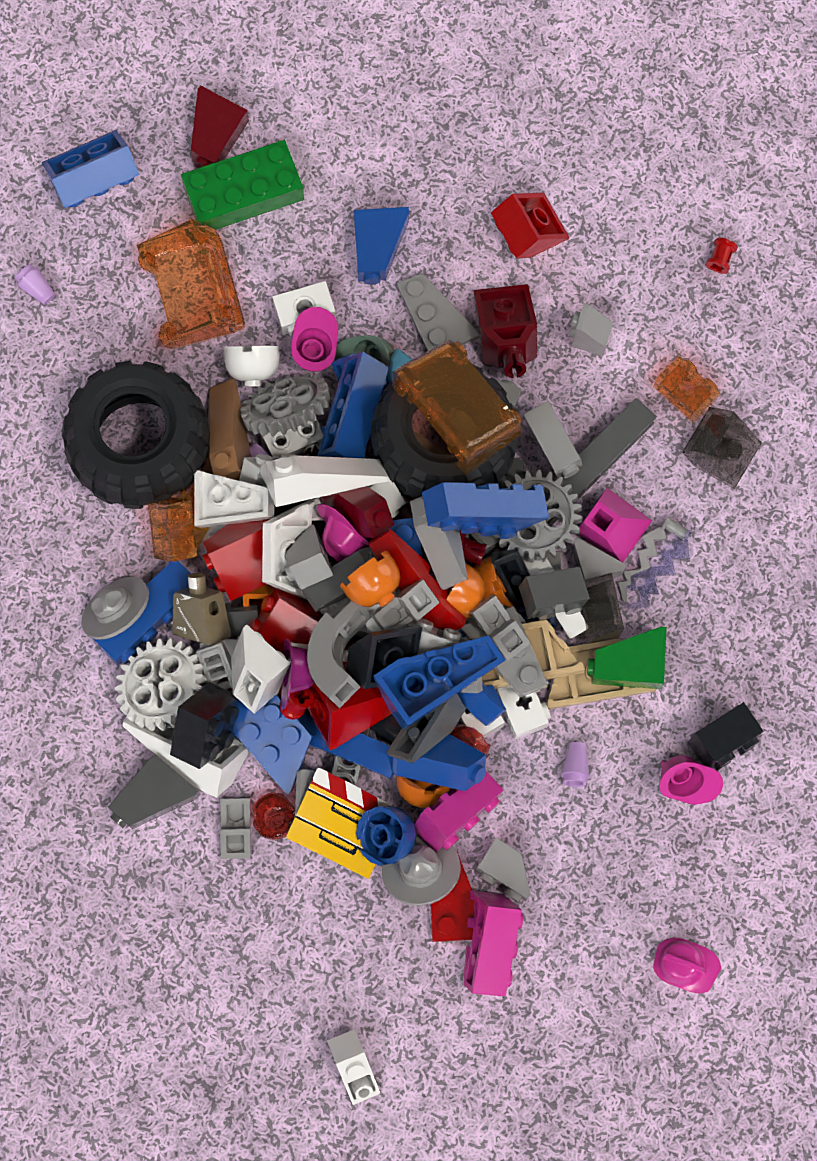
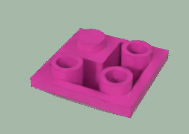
M606 488L579 525L580 533L578 535L599 550L623 563L652 520Z

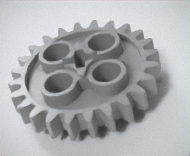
M299 372L291 378L287 374L282 380L277 377L274 383L266 382V387L256 388V394H249V400L243 401L244 407L240 408L242 412L241 417L247 430H252L254 435L260 432L261 436H265L270 432L271 436L274 437L280 431L282 435H285L287 430L292 429L295 432L297 431V426L307 427V421H316L315 415L324 414L323 409L328 408V402L332 400L327 382H325L323 377L319 378L318 374L311 377L308 372L301 377Z
M527 470L525 479H521L518 474H515L516 483L514 484H522L523 490L530 489L533 485H543L544 493L550 495L549 500L546 501L549 518L518 531L517 536L513 538L501 539L499 546L503 548L509 545L508 550H519L522 558L526 554L529 555L531 563L534 562L536 555H540L541 560L545 562L547 553H550L555 559L557 558L556 549L559 548L561 551L566 552L565 542L575 543L571 533H580V528L575 525L582 522V516L576 514L582 511L581 504H574L579 500L578 494L569 495L572 491V485L569 484L562 487L563 477L558 478L554 482L552 472H549L546 478H542L541 470L537 471L536 477H532L529 470ZM508 480L505 481L506 488H510L512 485ZM556 504L559 505V507H558L557 509H556V508L551 509L554 505H556ZM551 518H560L562 520L560 526L555 528L548 526L547 522ZM525 530H534L536 532L534 538L526 540L521 537ZM493 535L494 538H500L498 535Z

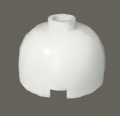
M224 347L226 369L234 379L244 381V386H261V381L270 379L279 367V347Z

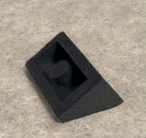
M519 550L493 552L492 564L515 608L523 605L519 585L531 574Z

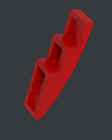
M391 529L370 541L369 546L378 561L384 558L381 553L388 551L396 562L400 572V581L397 587L400 592L418 580L423 579L435 595L439 604L423 616L424 619L434 624L433 627L441 630L450 628L457 631L464 627L467 618L446 600L449 592L446 589H441L439 583L429 574L431 568L429 563Z

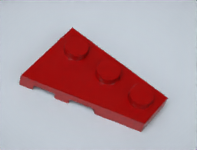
M461 860L460 876L455 887L444 898L430 904L432 942L472 940L473 928H467L468 918H474L475 900L470 899V890L472 888Z

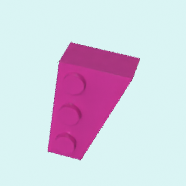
M486 771L484 779L467 791L451 789L448 794L444 793L431 808L428 806L414 824L416 832L436 853L443 847L447 851L460 839L457 836L459 832L463 829L469 832L480 821L477 817L484 810L489 814L500 804L501 801L498 797L504 790Z
M470 890V899L475 900L474 918H468L467 928H473L471 947L466 946L463 985L472 994L506 997L507 987H510L512 984V961L516 958L518 952L517 934L523 925L522 910L502 893Z

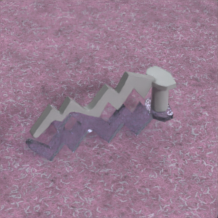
M670 516L667 517L662 526L642 536L647 549L638 550L641 568L624 571L626 581L618 582L622 601L626 602L627 589L636 591L634 578L645 579L646 585L638 586L642 601L628 604V609L649 608L648 594H659L655 577L676 575L673 560L690 559L688 538L693 531L681 526L672 520ZM665 529L682 539V542H671L674 550L660 551L664 566H650L647 557H658L654 540H667L664 532Z

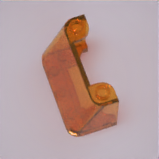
M191 219L137 245L139 264L144 270L156 276L168 322L162 323L159 331V338L164 347L176 349L234 334L245 328L244 316L225 248L216 230Z
M448 340L393 371L392 387L401 398L407 394L409 403H414L448 444V451L450 453L454 452V455L459 460L456 465L466 476L521 435L522 427L520 424L523 420L514 408L509 409L468 360L466 357L468 354L463 345L458 341L454 343Z

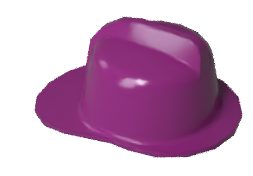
M289 639L284 641L282 651L286 660L290 662L282 684V710L287 705L290 693L306 690L314 683L308 667V649L292 646Z

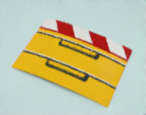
M317 768L286 838L369 879L375 864L367 860L361 853L360 849L363 848L361 840H357L356 836L358 822L367 810H372L379 806L393 805L321 768Z

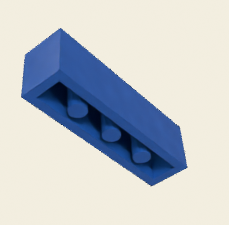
M364 351L345 360L318 451V457L365 459L368 439L371 437V422L374 409L378 405L382 390L386 386V376L389 367Z
M174 558L147 584L149 600L141 616L120 634L107 639H93L94 643L117 666L122 662L124 664L130 662L128 658L136 656L137 647L143 642L145 644L151 642L158 634L157 629L164 622L169 624L173 621V595L176 591L189 587L188 575L191 573Z

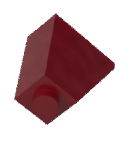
M201 85L197 90L191 143L192 161L197 168L225 160L249 122L247 109Z
M368 486L320 497L322 504L328 505L342 514L363 537L374 538L394 526L386 499Z

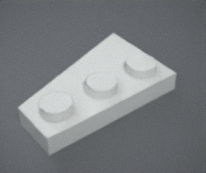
M198 470L194 473V526L204 528L274 518V502L267 487Z

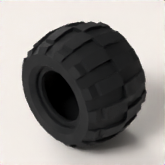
M437 359L436 363L428 365L421 362L408 368L403 377L395 378L383 391L382 398L375 407L372 417L371 446L373 447L375 459H380L392 483H395L400 494L407 499L410 497L417 499L422 496L423 491L443 482L475 483L477 487L487 484H498L508 474L514 461L518 444V420L512 403H509L506 397L507 392L495 378L485 376L482 368L469 362L466 365L453 363V359ZM435 402H452L462 405L478 417V434L469 447L457 454H435L425 449L417 441L412 428L414 412L420 407Z
M131 361L115 363L116 367L106 371L99 369L87 379L88 383L83 388L79 387L69 401V412L63 419L62 427L64 453L76 478L95 497L108 504H122L127 509H142L143 505L154 503L158 507L172 501L171 496L177 492H185L194 482V473L205 465L209 451L208 442L210 435L206 411L200 397L193 392L190 384L175 372L168 373L163 366L147 361L143 362V365L132 364ZM136 403L159 406L165 415L166 428L161 441L151 451L138 456H125L110 449L103 441L100 427L106 418L117 409Z

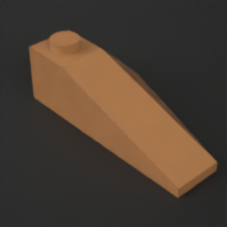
M234 378L209 389L207 408L210 431L209 451L201 471L239 481L244 457L252 456L246 427L241 417L242 412L240 408L242 407L237 382Z

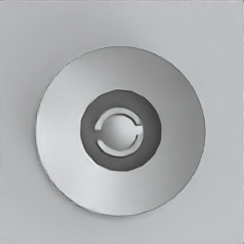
M125 577L102 587L90 600L83 612L81 620L83 631L90 638L97 640L111 638L125 631L141 616L149 600L147 584L138 577Z
M416 834L415 845L405 858L397 863L382 866L383 882L388 892L396 900L404 904L413 906L432 904L444 898L455 887L460 876V859L453 846L447 851L443 847L436 853Z

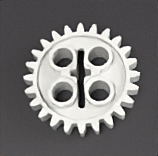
M169 638L166 644L161 639H158L156 647L147 642V650L145 651L137 647L138 656L136 658L133 656L128 658L131 662L129 666L121 665L125 674L116 676L122 683V685L115 687V690L121 694L116 698V701L122 705L120 710L127 715L126 717L132 723L135 722L140 728L146 726L150 731H153L156 725L161 731H164L166 723L174 728L178 706L203 688L200 686L201 684L207 683L206 677L202 675L204 673L203 665L200 664L199 658L195 654L196 652L190 646L187 647L182 641L176 644L171 638ZM178 666L177 670L171 673L173 668ZM148 670H151V672H150L147 676L144 677V675L146 674V672H147ZM178 692L177 697L171 700L172 696ZM151 696L150 700L144 704V701Z

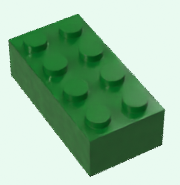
M285 139L181 174L183 188L201 235L304 200L303 185Z

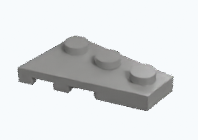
M423 273L397 283L400 295L430 358L481 338V334Z
M514 606L505 609L510 618L517 622L527 637ZM476 621L460 628V631L470 640L486 636ZM531 644L509 661L505 660L495 667L499 675L520 698L548 686Z

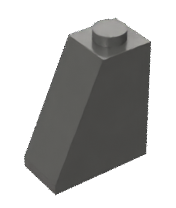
M154 753L108 806L113 812L110 818L122 828L127 824L130 828L134 829L196 800L201 794Z

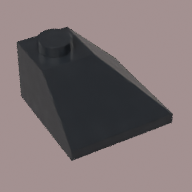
M414 625L367 634L349 647L346 673L364 689L378 687L373 677L375 674L398 659L418 655L422 627Z

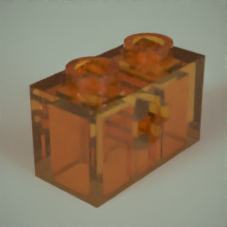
M680 356L656 378L653 386L692 423H695L717 401L720 395L718 387L709 378L704 379L697 372L696 366L691 361L683 360ZM691 385L693 389L690 388L687 391L684 389V386L688 387Z
M171 497V499L148 503L154 559L175 562L196 557L197 550L191 500Z

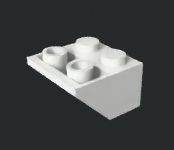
M248 625L243 627L231 657L233 695L255 714L278 694L290 662L286 660V657L281 652L276 651L270 646L260 633L252 630Z

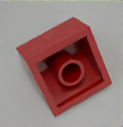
M545 193L511 194L491 212L497 229L503 234L510 252L516 259L531 258L570 238Z

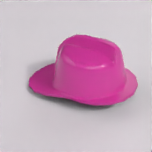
M310 307L302 311L297 317L294 325L291 352L294 361L302 369L311 372L322 371L332 364L338 340V323L333 314L321 307Z
M318 504L317 511L326 523L322 535V544L329 556L340 562L353 553L369 546V542L354 529L342 514L328 505Z
M678 755L668 761H661L662 770L659 790L663 796L697 805L710 802L721 793L723 778L717 770L699 764L687 755Z
M675 937L666 939L657 945L653 964L654 972L662 981L688 992L698 994L710 991L722 969L720 960L714 952L704 946Z

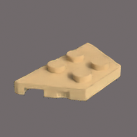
M547 620L522 624L546 680L584 673V665L578 662L569 651L567 644L556 635L554 628ZM496 668L482 676L484 686L493 685L495 689L509 687Z
M618 638L569 647V651L578 662L584 665V673L554 678L547 707L551 710L656 692L657 689L591 684L592 676H587L588 658H593L596 650L620 642L621 640Z

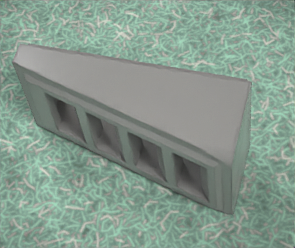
M223 640L198 649L196 653L200 664L203 665L202 669L207 683L211 682L224 689L232 688L231 656ZM216 654L220 655V658L210 661L208 658ZM221 665L224 666V669L219 671H215L214 669L215 667ZM228 677L227 681H220L221 678Z

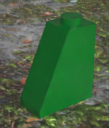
M658 627L596 650L593 658H588L587 676H592L591 684L661 689L664 685L667 627Z

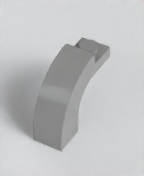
M352 601L344 605L334 619L327 612L321 617L312 632L307 652L308 667L312 679L320 690L339 708L360 688L344 669V649L349 640L371 618L370 613L365 607Z

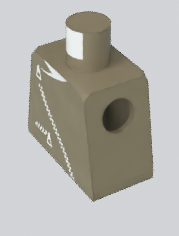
M204 573L189 574V587L178 590L173 595V635L207 645L230 638L231 632L222 592L206 588Z

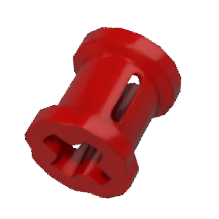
M720 237L715 239L713 243L715 248L712 256L707 259L705 265L712 271L726 274L730 269L728 264L731 256L737 251L738 246L733 241Z
M309 688L290 693L284 710L281 708L280 701L279 708L282 715L291 720L300 718L304 714L305 709L313 703L314 694Z

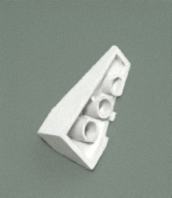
M294 455L267 461L260 466V473L276 507L389 481L380 459Z
M129 719L123 722V727L192 786L216 798L232 785L250 752L239 738L235 736L229 748L223 749L213 761H209L201 769H198L170 755L174 728L166 723L164 731H161L157 725L153 731H150L146 726L140 728Z

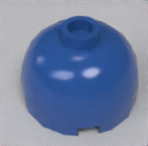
M389 805L379 806L363 813L358 822L356 836L357 840H361L363 848L360 850L362 855L371 863L380 866L397 863L411 852L416 841V828L411 817L402 809Z

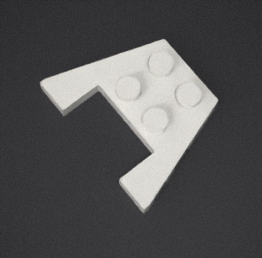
M320 497L310 499L263 523L262 582L303 599H306V596L296 580L291 582L285 571L284 565L288 564L286 552L303 532L312 525L313 520H323L317 511L318 504H322Z

